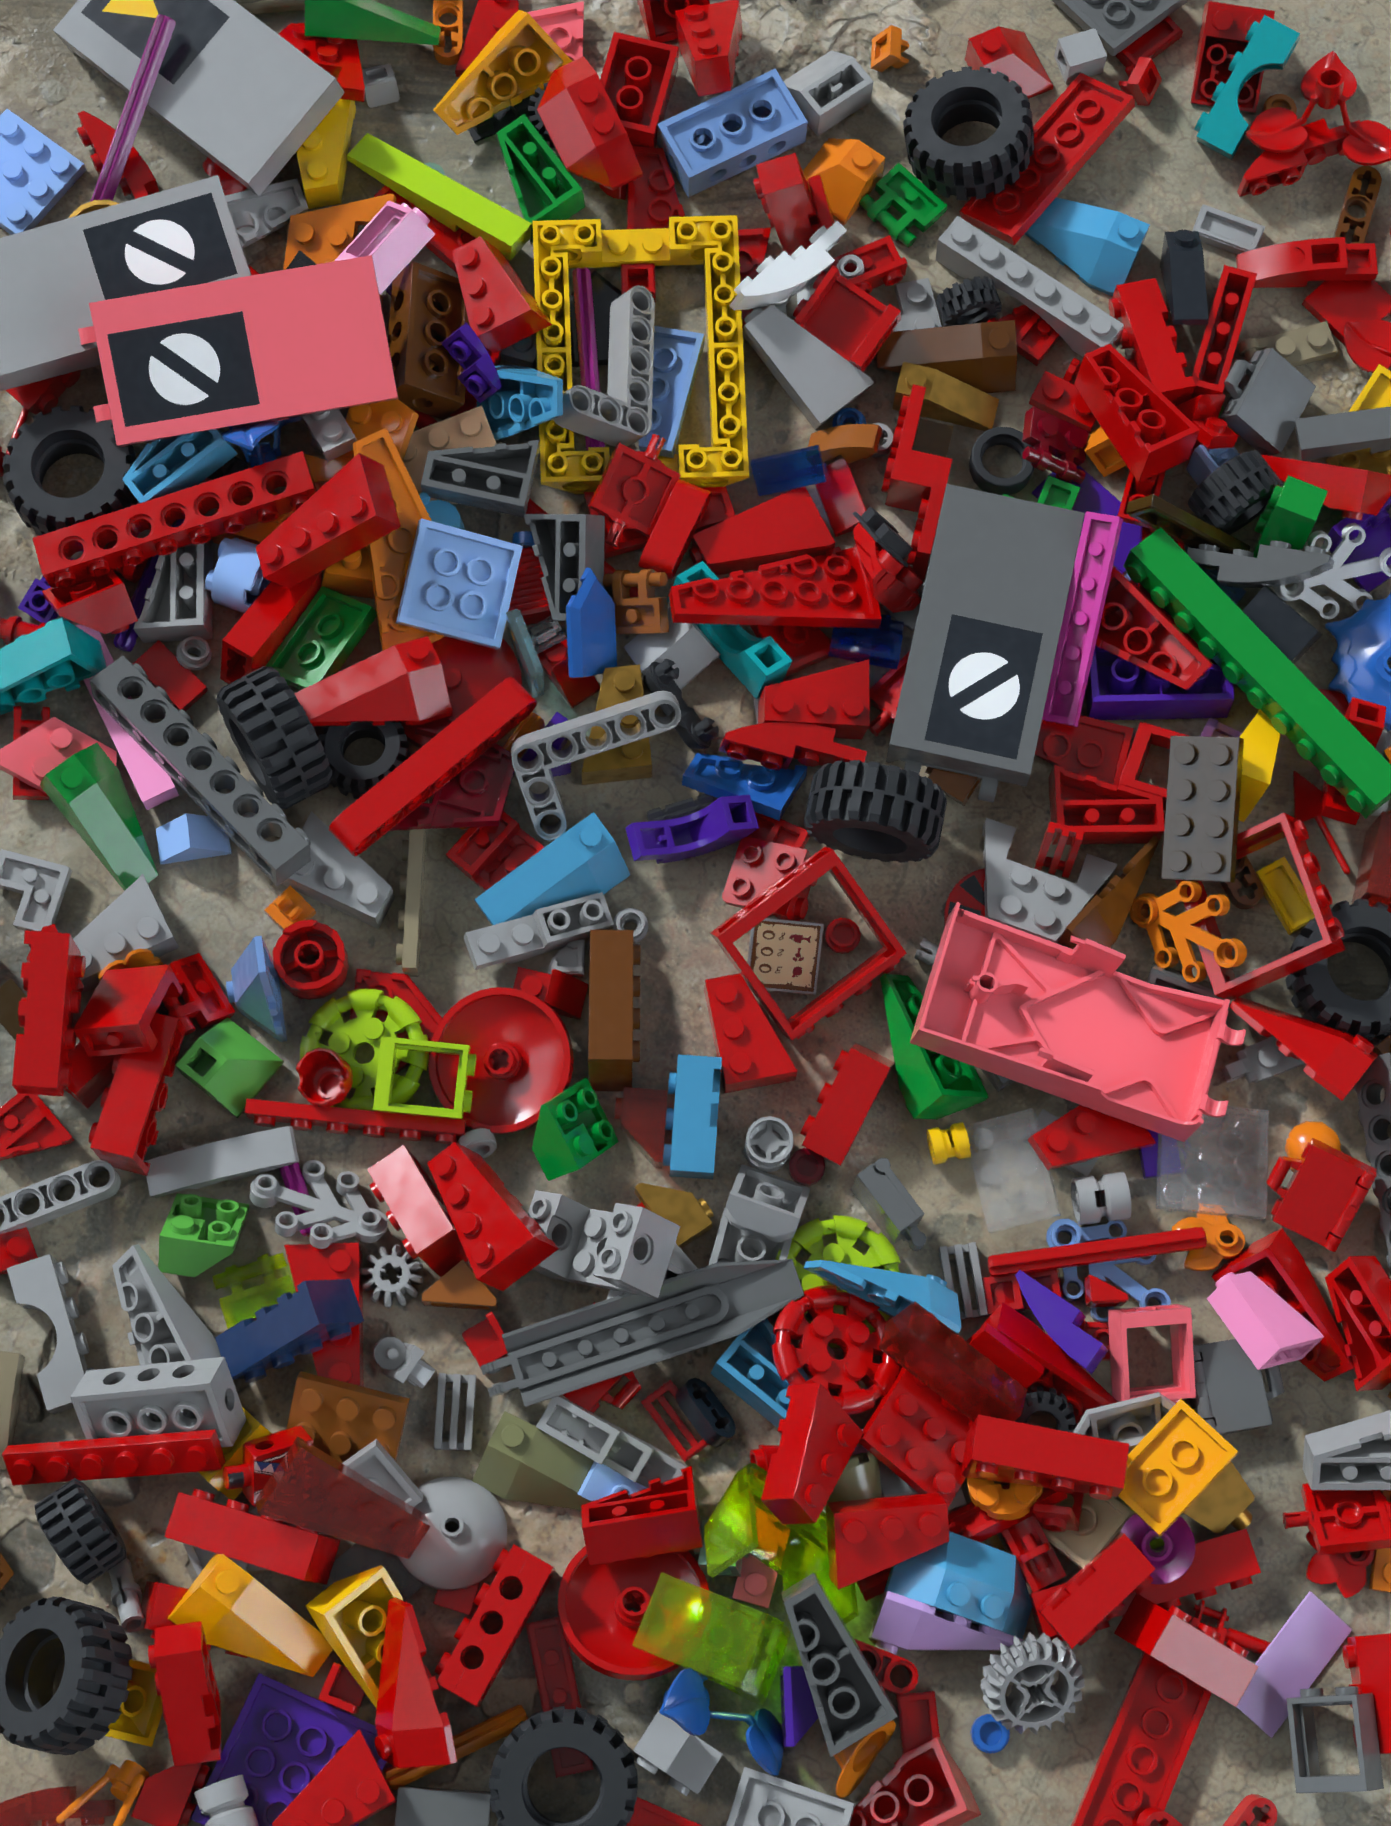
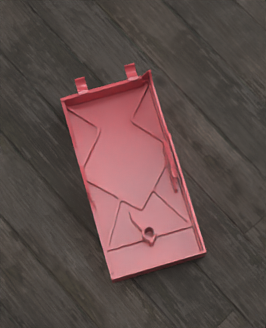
M956 903L947 917L911 1036V1044L1181 1142H1185L1203 1124V1114L1216 1118L1225 1116L1229 1101L1213 1100L1208 1096V1091L1220 1044L1241 1046L1246 1034L1245 1029L1234 1030L1226 1025L1230 1000H1221L1147 983L1116 971L1125 960L1126 954L1088 938L1083 940L1071 935L1070 942L1077 944L1074 949L966 911L959 908L961 903Z

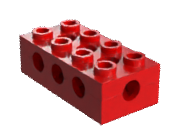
M513 1544L510 1551L503 1548L492 1568L497 1572L491 1585L483 1583L473 1601L478 1606L471 1620L464 1617L454 1635V1638L459 1640L452 1654L445 1651L434 1671L440 1675L437 1679V1684L478 1707L481 1706L555 1573L553 1566ZM510 1580H518L523 1586L521 1595L513 1600L504 1598V1585ZM491 1614H499L503 1618L502 1629L496 1634H487L484 1630L485 1619ZM472 1648H480L484 1655L483 1663L476 1669H469L465 1664V1655Z

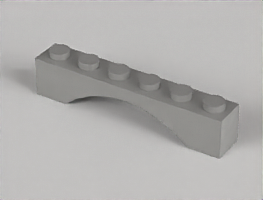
M957 216L939 237L936 251L937 262L965 279L973 280L974 277L980 276V279L984 276L992 279L997 289L1006 292L1036 312L1064 339L1072 351L1084 357V354L1107 344H1111L1115 349L1120 345L1124 328L1123 323L961 217Z

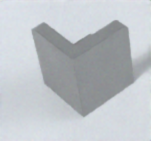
M1093 28L1059 38L1054 58L1065 84L1073 82L1080 73L1089 77L1101 74L1105 66L1107 54L1097 30Z

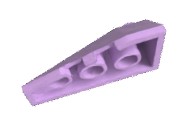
M890 1591L881 1595L868 1637L876 1641L875 1647L895 1655L898 1649L904 1651H1000V1643L1009 1647L1013 1644L1014 1638L1012 1635L987 1626L979 1625L978 1627L972 1625L971 1621L957 1615L944 1612L943 1614L935 1612L936 1607Z

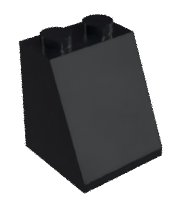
M1266 586L1243 609V612L1293 664L1323 635Z

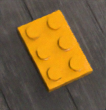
M1180 1399L1128 1454L1124 1489L1118 1497L1161 1537L1236 1457L1238 1451L1188 1404Z

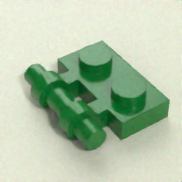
M900 163L895 165L876 183L875 191L881 195L877 201L866 194L859 202V205L867 211L866 215L873 222L878 221L889 231L888 235L896 242L900 240L908 248L917 239L908 229L915 225L924 233L946 212L948 206ZM891 205L903 215L899 220L887 211Z

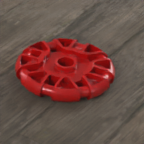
M835 1285L817 1286L804 1291L802 1297L796 1301H790L780 1312L773 1329V1333L776 1335V1342L772 1345V1355L782 1381L787 1380L790 1385L821 1383L829 1393L828 1388L838 1390V1396H831L848 1415L859 1414L874 1408V1402L878 1399L882 1400L898 1376L901 1367L897 1365V1357L901 1355V1345L896 1329L890 1319L885 1320L878 1311L880 1307L874 1303L867 1302L846 1291L837 1290ZM834 1304L844 1306L843 1315L833 1313ZM807 1311L814 1318L810 1324L804 1318V1313ZM865 1320H867L875 1330L871 1334L869 1328L864 1323H862ZM791 1339L799 1340L798 1348L790 1344ZM829 1343L839 1345L844 1353L843 1359L838 1360L831 1357L828 1353L827 1345ZM873 1354L882 1356V1363H873ZM804 1365L813 1376L807 1381L798 1371ZM862 1379L868 1388L866 1390L861 1389L856 1382Z

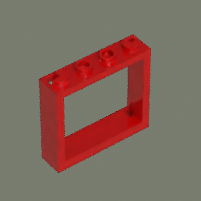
M1285 812L1239 833L1236 860L1286 837L1323 940L1237 978L1232 968H1224L1217 964L1214 959V952L1198 945L1214 994L1223 999L1231 1001L1345 950L1341 939L1345 936L1340 921L1333 917L1329 906L1333 903L1328 888L1321 884L1318 872L1321 871L1319 861L1315 854L1309 851L1306 840L1309 839L1308 831L1301 820H1297ZM1175 880V881H1176V884H1177V886H1178L1179 883H1181L1182 881H1190V880ZM1196 881L1202 889L1199 900L1196 902H1183L1186 911L1206 901L1207 894L1202 881ZM1188 886L1187 895L1190 897L1192 891L1190 886ZM1214 916L1193 924L1222 939Z
M823 847L710 932L736 970L741 973L747 985L778 1028L790 1040H794L796 1037L799 1039L806 1033L810 1034L815 1029L814 1024L824 1016L829 1018L838 1013L844 1007L842 1002L853 994L858 996L867 991L873 984L871 980L880 973L887 974L893 971L894 966L900 962L899 959L907 954L833 849ZM829 871L883 948L787 1019L733 943Z

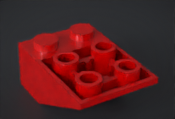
M1208 1L1205 4L1198 40L1190 103L1214 106L1215 102L1211 98L1219 83L1223 82L1226 84L1232 73L1228 68L1237 51L1243 54L1249 41L1245 40V37L1253 22L1260 23L1264 15L1274 19L1275 11ZM1264 71L1255 74L1244 84L1238 98L1240 111L1256 113Z

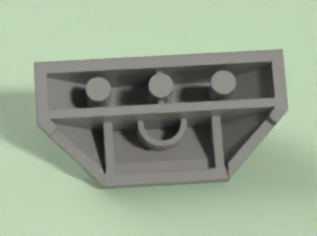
M1157 1392L1085 1411L1073 1433L1128 1443L1129 1454L1176 1403Z

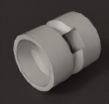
M772 1116L761 1117L753 1122L748 1129L744 1145L745 1157L752 1167L767 1173L777 1171L786 1164L794 1142L793 1134L788 1124L780 1118Z
M1124 1172L1103 1174L1100 1180H1096L1093 1175L1071 1179L1072 1206L1078 1225L1099 1223L1102 1217H1106L1109 1222L1131 1218V1195ZM1095 1191H1099L1101 1204L1099 1207L1096 1205Z
M242 1774L216 1782L194 1793L201 1813L210 1817L205 1826H259L254 1808L244 1803L249 1795Z

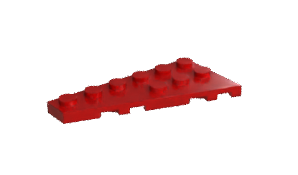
M856 544L853 548L841 550L840 547L830 548L826 554L815 557L805 554L759 565L758 570L744 573L743 570L730 572L729 577L719 580H713L709 577L671 586L669 593L673 623L879 628L882 621L879 602L872 596L863 577Z

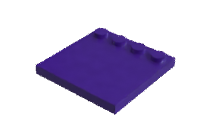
M258 1673L222 1750L221 1760L217 1761L206 1787L242 1774L249 1795L244 1801L245 1805L254 1808L259 1826H273L272 1823L359 1729L362 1731L382 1772L387 1762L380 1758L375 1747V1737L378 1736L376 1726ZM197 1804L191 1820L205 1826L210 1817L209 1815L202 1814Z

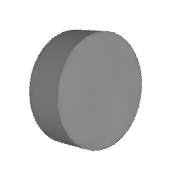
M485 1128L474 1129L465 1133L458 1142L460 1145L480 1154L482 1158L488 1157L497 1148L494 1133H491L490 1129Z

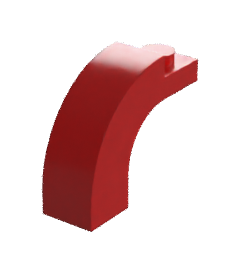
M1352 697L1344 717L1376 748L1384 730L1386 706ZM1324 781L1320 803L1323 804L1321 816L1356 826L1360 813L1352 810L1347 804L1345 797L1334 786Z

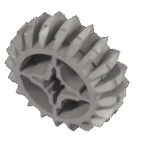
M1030 1632L1024 1641H1020L1019 1638L1014 1636L1013 1644L1009 1647L1000 1643L1001 1654H990L989 1661L991 1665L983 1666L984 1679L980 1680L983 1701L986 1707L989 1708L992 1717L996 1721H1001L1007 1730L1015 1727V1730L1020 1734L1028 1727L1035 1735L1041 1726H1045L1051 1731L1052 1723L1056 1720L1065 1724L1064 1714L1066 1712L1075 1713L1076 1706L1074 1702L1082 1701L1080 1689L1085 1687L1082 1666L1079 1660L1076 1659L1073 1650L1069 1646H1064L1063 1641L1059 1640L1058 1637L1051 1640L1045 1633L1037 1640ZM1059 1670L1057 1682L1055 1685H1052L1055 1679L1053 1675ZM1011 1681L1013 1682V1685L1011 1686L1012 1692L1007 1697L1005 1696L1006 1689Z

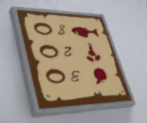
M765 918L751 929L747 963L766 990L816 995L823 923Z

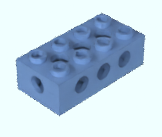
M775 68L731 89V91L724 92L658 123L657 145L659 148H663L669 166L689 198L756 166V164H760L806 142L808 121Z

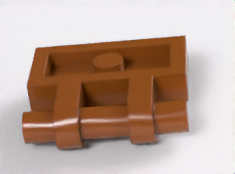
M642 569L639 573H631L629 570H616L612 574H605L603 576L604 586L613 590L612 599L615 603L616 634L669 632L667 597H655V588L666 586L668 582L666 573L656 572L654 569ZM631 587H638V597H630L629 590Z

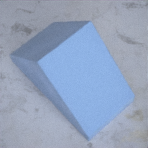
M1199 445L1194 450L1186 470L1196 484L1199 485L1213 471L1230 459L1238 456L1239 453L1235 447L1208 449L1204 445Z
M186 813L156 828L160 864L232 854L230 837L209 816Z

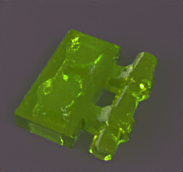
M283 1252L270 1257L268 1253L258 1256V1261L237 1267L235 1264L226 1267L225 1272L212 1276L216 1290L230 1286L232 1290L231 1295L219 1298L228 1329L242 1320L256 1318L255 1312L262 1307L278 1304L277 1298L288 1292L292 1294L296 1292L290 1275L278 1279L275 1277L274 1270L288 1266ZM259 1275L263 1276L264 1284L244 1290L242 1281Z

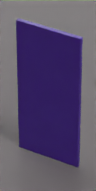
M1078 465L1077 468L1084 471L1086 476L1081 484L1073 481L1067 482L1080 487L1072 510L1117 516L1121 502ZM1053 472L1049 475L1051 477L1058 479L1056 477V474ZM1047 478L1031 493L1037 499L1040 497ZM1126 522L1122 523L1113 564L1114 567L1122 572L1126 571L1123 565L1130 550L1140 543V526Z

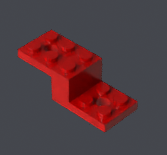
M913 384L910 397L903 395L881 492L887 493L886 506L918 513L911 543L913 550L908 555L907 563L912 564V569L924 580L953 459L912 450L926 387Z

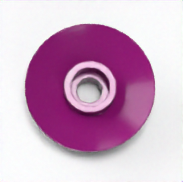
M1136 1513L1128 1518L1121 1529L1120 1534L1125 1533L1156 1568L1150 1574L1154 1579L1151 1584L1159 1585L1173 1582L1184 1575L1191 1566L1195 1555V1539L1189 1524L1183 1517L1179 1516L1161 1537ZM1154 1537H1160L1163 1539L1165 1546L1162 1550L1156 1551L1151 1548L1150 1540Z

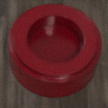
M807 1148L799 1149L790 1159L788 1166L789 1174L797 1184L803 1186L814 1185L824 1175L825 1160L823 1156Z

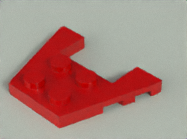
M290 23L278 33L329 74L337 78L338 83L345 92L340 99L365 101V85L357 39L305 36V23Z

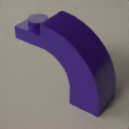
M750 795L720 797L709 806L690 815L669 820L635 822L628 825L625 829L634 861L656 859L657 864L680 861L719 850L747 837L756 831L759 826Z

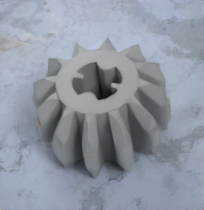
M398 1244L393 1246L392 1255H388L386 1248L381 1246L379 1247L381 1259L378 1260L371 1254L366 1258L374 1268L361 1269L362 1276L372 1278L365 1281L362 1287L364 1291L375 1289L370 1297L374 1303L378 1302L385 1295L384 1306L386 1308H391L393 1297H397L400 1306L403 1307L406 1305L403 1294L407 1292L413 1298L418 1296V1292L411 1284L421 1285L424 1283L422 1276L414 1274L423 1268L420 1261L410 1263L413 1258L407 1251L400 1257L401 1247ZM394 1268L396 1273L402 1272V1276H397L399 1282L396 1284H391L389 1280L383 1281V1276L388 1277L386 1271Z

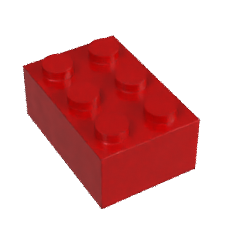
M614 32L600 80L627 132L631 145L656 148L657 124L662 122L665 117L678 70L679 47Z

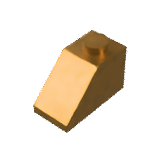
M639 1183L635 1186L634 1193L646 1209L680 1226L676 1244L681 1249L712 1229L710 1218L714 1214L703 1198L697 1200L691 1192Z

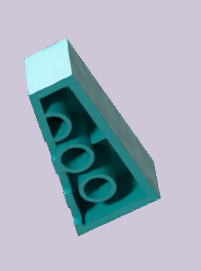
M61 617L47 622L44 627L30 634L19 636L14 642L0 648V715L14 711L15 703L18 702L37 703L47 699L46 693L61 687H65L67 692L80 688L81 680L93 677L107 667L100 641Z

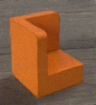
M1100 426L1090 433L1085 453L1102 476L1106 477L1126 466L1102 427Z

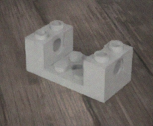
M535 1190L528 1215L535 1219L541 1226V1231L559 1249L532 1270L551 1279L648 1297H659L679 1233V1225L644 1207L615 1203L613 1212L590 1209L562 1194Z

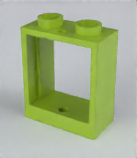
M381 1036L373 1110L463 1120L464 1112H471L473 1091L466 1090L467 1076L475 1075L477 1054H470L471 1047L469 1045ZM397 1049L459 1055L454 1109L391 1103Z

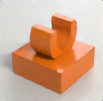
M890 25L872 39L871 69L882 73L890 66L900 69L909 63V59L901 56V53L909 48V43L902 40V29Z
M291 886L264 909L265 913L282 930L297 921L310 920L316 914L315 909Z

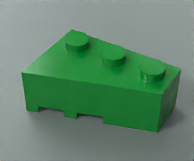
M525 114L497 132L501 153L522 218L532 223L531 238L529 239L532 244V221L567 220L586 207L583 190Z
M1289 475L1282 487L1276 485L1254 530L1260 533L1253 550L1254 558L1258 556L1260 544L1270 546L1271 541L1289 543L1292 545L1291 549H1303L1315 525L1328 491Z

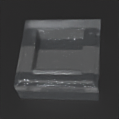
M552 616L523 631L536 655L567 639L558 621L553 620Z

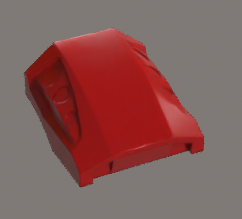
M858 523L853 529L854 540L862 574L872 596L893 613L914 610L921 602L917 589L924 581L915 573L910 565L908 567L904 566L879 545L863 525Z

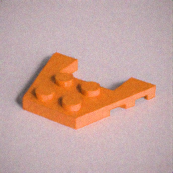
M386 194L291 215L283 270L287 269L298 251L303 252L316 264L334 262L355 239L358 225H367L388 201L396 203L395 195ZM382 294L380 295L381 305H383Z
M394 399L350 407L345 420L357 441L387 428L403 461L419 415L400 400ZM351 450L329 462L325 459L304 454L310 466L314 483L324 485L354 458V451Z

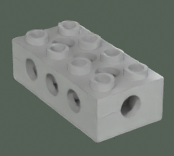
M225 1357L88 1370L70 1396L86 1439L216 1429L221 1447H232L247 1420Z

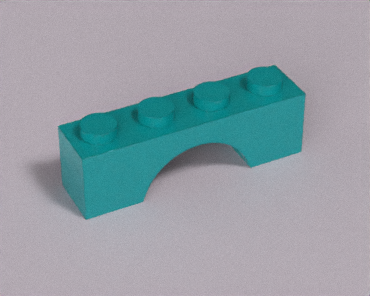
M1266 15L1263 16L1260 23L1253 22L1245 37V40L1249 41L1243 54L1239 51L1235 54L1228 68L1232 72L1226 84L1223 82L1219 83L1211 98L1215 102L1209 114L1206 112L1202 113L1194 128L1198 132L1196 136L1197 142L1230 160L1235 156L1246 136V132L1249 130V125L1242 117L1238 107L1241 89L1252 76L1259 72L1283 70L1300 40V33Z
M701 561L677 575L673 586L709 577L713 580H719V578ZM696 624L721 654L719 658L756 699L760 697L765 686L783 682L792 659L771 636L765 638L754 637L747 633L740 625Z

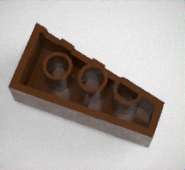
M590 930L589 1083L594 1091L632 1092L633 1062H640V1040H633V1030H640V1008H633V997H640V976H633V965H640L641 944H633V930Z

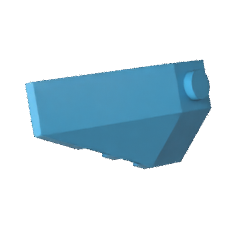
M1056 197L1027 230L1025 235L1037 245L1042 244L1056 256L1055 260L1062 266L1066 264L1079 275L1078 279L1086 286L1113 297L1116 285L1126 283L1142 248L1150 224L1118 211Z
M498 365L495 368L502 387L482 403L477 401V407L482 406L495 440L504 439L563 415V379L529 367Z
M593 812L483 892L474 901L492 925L533 915L535 910L600 892H603L604 895L631 874L615 840Z
M826 1260L806 1261L804 1269L849 1294L874 1303L880 1307L878 1310L923 1335L959 1334L962 1326L958 1294L946 1288L947 1282L937 1276L927 1274L924 1277Z

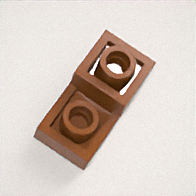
M849 424L811 433L805 457L812 465L823 461H831L838 455H842L848 464L859 459H867L874 453H877L882 428L875 424Z

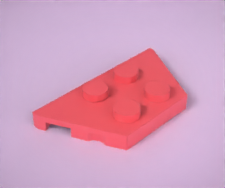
M52 717L0 749V770L45 793L40 786L44 776L73 754L98 743L116 766L117 751L58 718Z

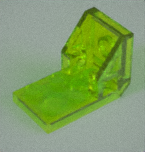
M661 1572L632 1645L634 1648L684 1668H692L699 1674L706 1676L709 1681L751 1702L764 1706L791 1633L783 1621L767 1613Z

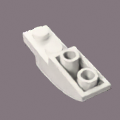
M837 220L828 230L824 225L818 229L809 239L812 244L807 249L801 245L791 256L785 251L775 260L769 256L756 269L759 274L753 280L747 276L734 289L737 296L729 306L733 310L764 307L783 301L804 290L815 282L821 272H826L835 261L828 251L836 245L847 230Z

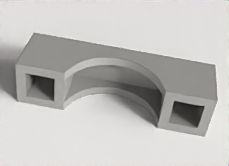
M48 1254L8 1267L7 1272L16 1303L24 1309H35L46 1313L55 1326L57 1334L55 1353L49 1364L37 1374L47 1411L57 1414L74 1408L70 1396L85 1372L94 1370V1368L87 1367L84 1355L89 1353L88 1343L84 1333L77 1332L74 1319L79 1318L77 1305L73 1296L67 1298L64 1284L69 1283L65 1265L62 1261L57 1263V1260Z

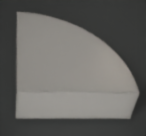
M585 939L571 941L561 948L552 958L548 974H551L552 969H557L572 977H584Z

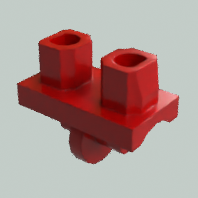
M1035 1515L1000 1532L1011 1554L1017 1557L1021 1572L1031 1593L1067 1576Z

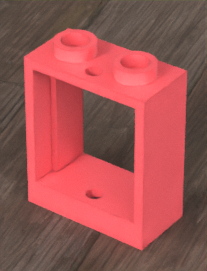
M1180 1304L1109 1309L1108 1328L1112 1397L1121 1402L1159 1392L1174 1403H1177L1180 1399L1196 1398L1191 1308ZM1170 1325L1173 1384L1130 1388L1127 1328Z

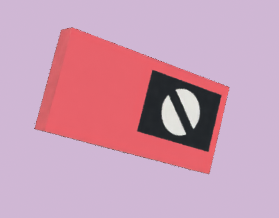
M372 255L91 302L89 306L93 326L78 329L81 345L97 342L108 404L93 407L96 423L112 420L116 445L120 447L227 427L251 426L260 422H275L289 419V417L399 399Z

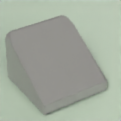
M388 63L362 70L365 98L370 108L400 100L397 81L391 64Z

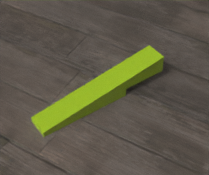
M366 133L347 154L349 162L454 232L460 227L475 238L481 236L501 251L509 261L515 257L531 238L532 223L369 133Z

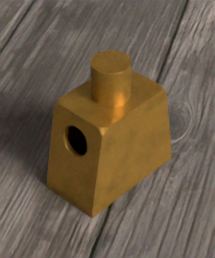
M1230 1462L1183 1513L1214 1533H1221L1229 1524L1236 1530H1243L1252 1521V1513L1247 1507L1254 1501L1255 1496L1233 1463Z

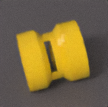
M963 1122L951 1124L948 1129L942 1130L939 1127L926 1130L928 1148L934 1165L945 1163L948 1158L956 1157L959 1160L971 1157L969 1138Z

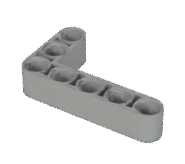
M637 285L632 287L611 303L607 395L582 385L573 386L563 393V415L553 419L559 426L614 447L619 443L629 447L651 431L655 302L651 292L644 286Z
M657 691L522 735L513 742L511 748L512 765L534 828L541 838L549 841L555 840L565 833L567 827L565 809L551 768L675 728L681 719V710L676 696L668 691ZM661 704H669L674 708L673 712L667 717H659L654 713L655 709ZM627 715H634L639 718V723L633 728H625L620 724L623 717ZM593 726H599L605 730V734L599 739L589 738L586 732ZM564 737L571 741V745L565 750H557L552 746L554 740ZM529 748L536 751L537 756L531 761H523L518 757V754L521 750ZM538 781L548 785V789L541 794L533 793L529 787ZM547 814H554L560 819L553 826H546L541 822L543 816Z
M95 1160L1 1196L0 1212L4 1213L5 1219L0 1226V1234L25 1227L31 1229L108 1199L120 1189V1175L107 1161ZM102 1171L110 1172V1180L107 1185L100 1188L94 1187L93 1180L96 1174ZM65 1185H74L75 1193L73 1197L68 1201H59L58 1194L61 1188ZM32 1198L39 1199L40 1206L37 1212L31 1215L24 1214L23 1208L25 1203Z

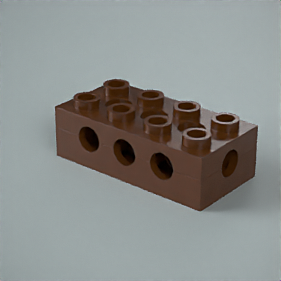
M414 261L405 267L392 281L388 344L398 400L413 410L445 420L465 404L466 387L457 378L464 369L452 358L441 343L466 322L469 326L470 324L459 278Z

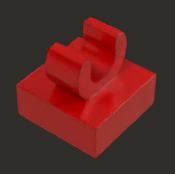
M1140 57L1136 66L1126 67L1125 71L1129 77L1128 81H1119L1118 85L1122 92L1133 95L1137 105L1149 106L1162 78L1152 58Z

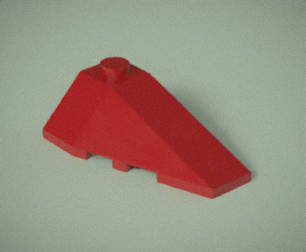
M395 1597L388 1601L375 1719L378 1735L375 1737L377 1753L381 1759L397 1768L453 1764L457 1762L451 1725L447 1712L439 1714L433 1696V1690L439 1689L435 1676H431L428 1668L422 1661V1657H425L427 1649L413 1605Z

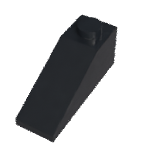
M1189 230L1165 232L1160 268L1173 324L1208 325L1204 255L1199 232Z

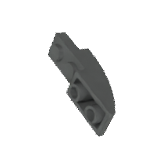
M1271 541L1270 546L1260 544L1257 558H1254L1253 552L1241 549H1233L1232 554L1219 552V547L1208 544H1199L1198 549L1188 547L1187 554L1201 569L1218 571L1217 581L1222 586L1235 588H1263L1264 586L1275 587L1296 583L1328 571L1334 565V560L1330 555L1326 554V549L1305 546V551L1291 549V544L1281 541Z

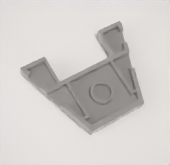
M986 818L982 828L984 836L983 863H985V917L1057 943L1065 928L1097 895L1105 882L1111 878L1117 864L1087 853L1077 882L1067 881L1008 860L1006 857L1016 828Z

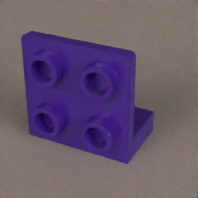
M1391 496L1377 515L1363 513L1362 520L1344 518L1331 528L1328 533L1332 540V545L1329 549L1331 553L1335 551L1343 540L1342 530L1346 525L1356 523L1366 533L1364 542L1354 548L1343 564L1379 557L1382 551L1391 547V518L1388 513L1391 507ZM1353 530L1350 532L1349 540L1357 538L1359 531ZM1391 556L1386 561L1387 565H1391ZM1380 571L1353 577L1352 579L1361 589L1370 593L1391 577Z

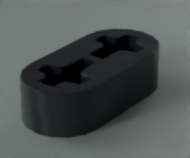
M697 1378L689 1379L676 1391V1401L680 1409L706 1443L719 1447L733 1437L736 1431L735 1422L704 1381Z

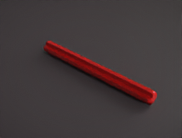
M1202 1227L991 1255L988 1257V1270L991 1277L1015 1275L1019 1269L1024 1273L1204 1249L1207 1246V1237Z

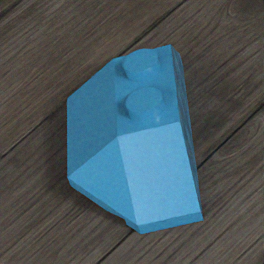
M950 1531L949 1542L892 1566L884 1592L890 1591L936 1607V1611L966 1618L977 1626H987L1023 1639L1032 1608L1029 1592L1015 1555Z

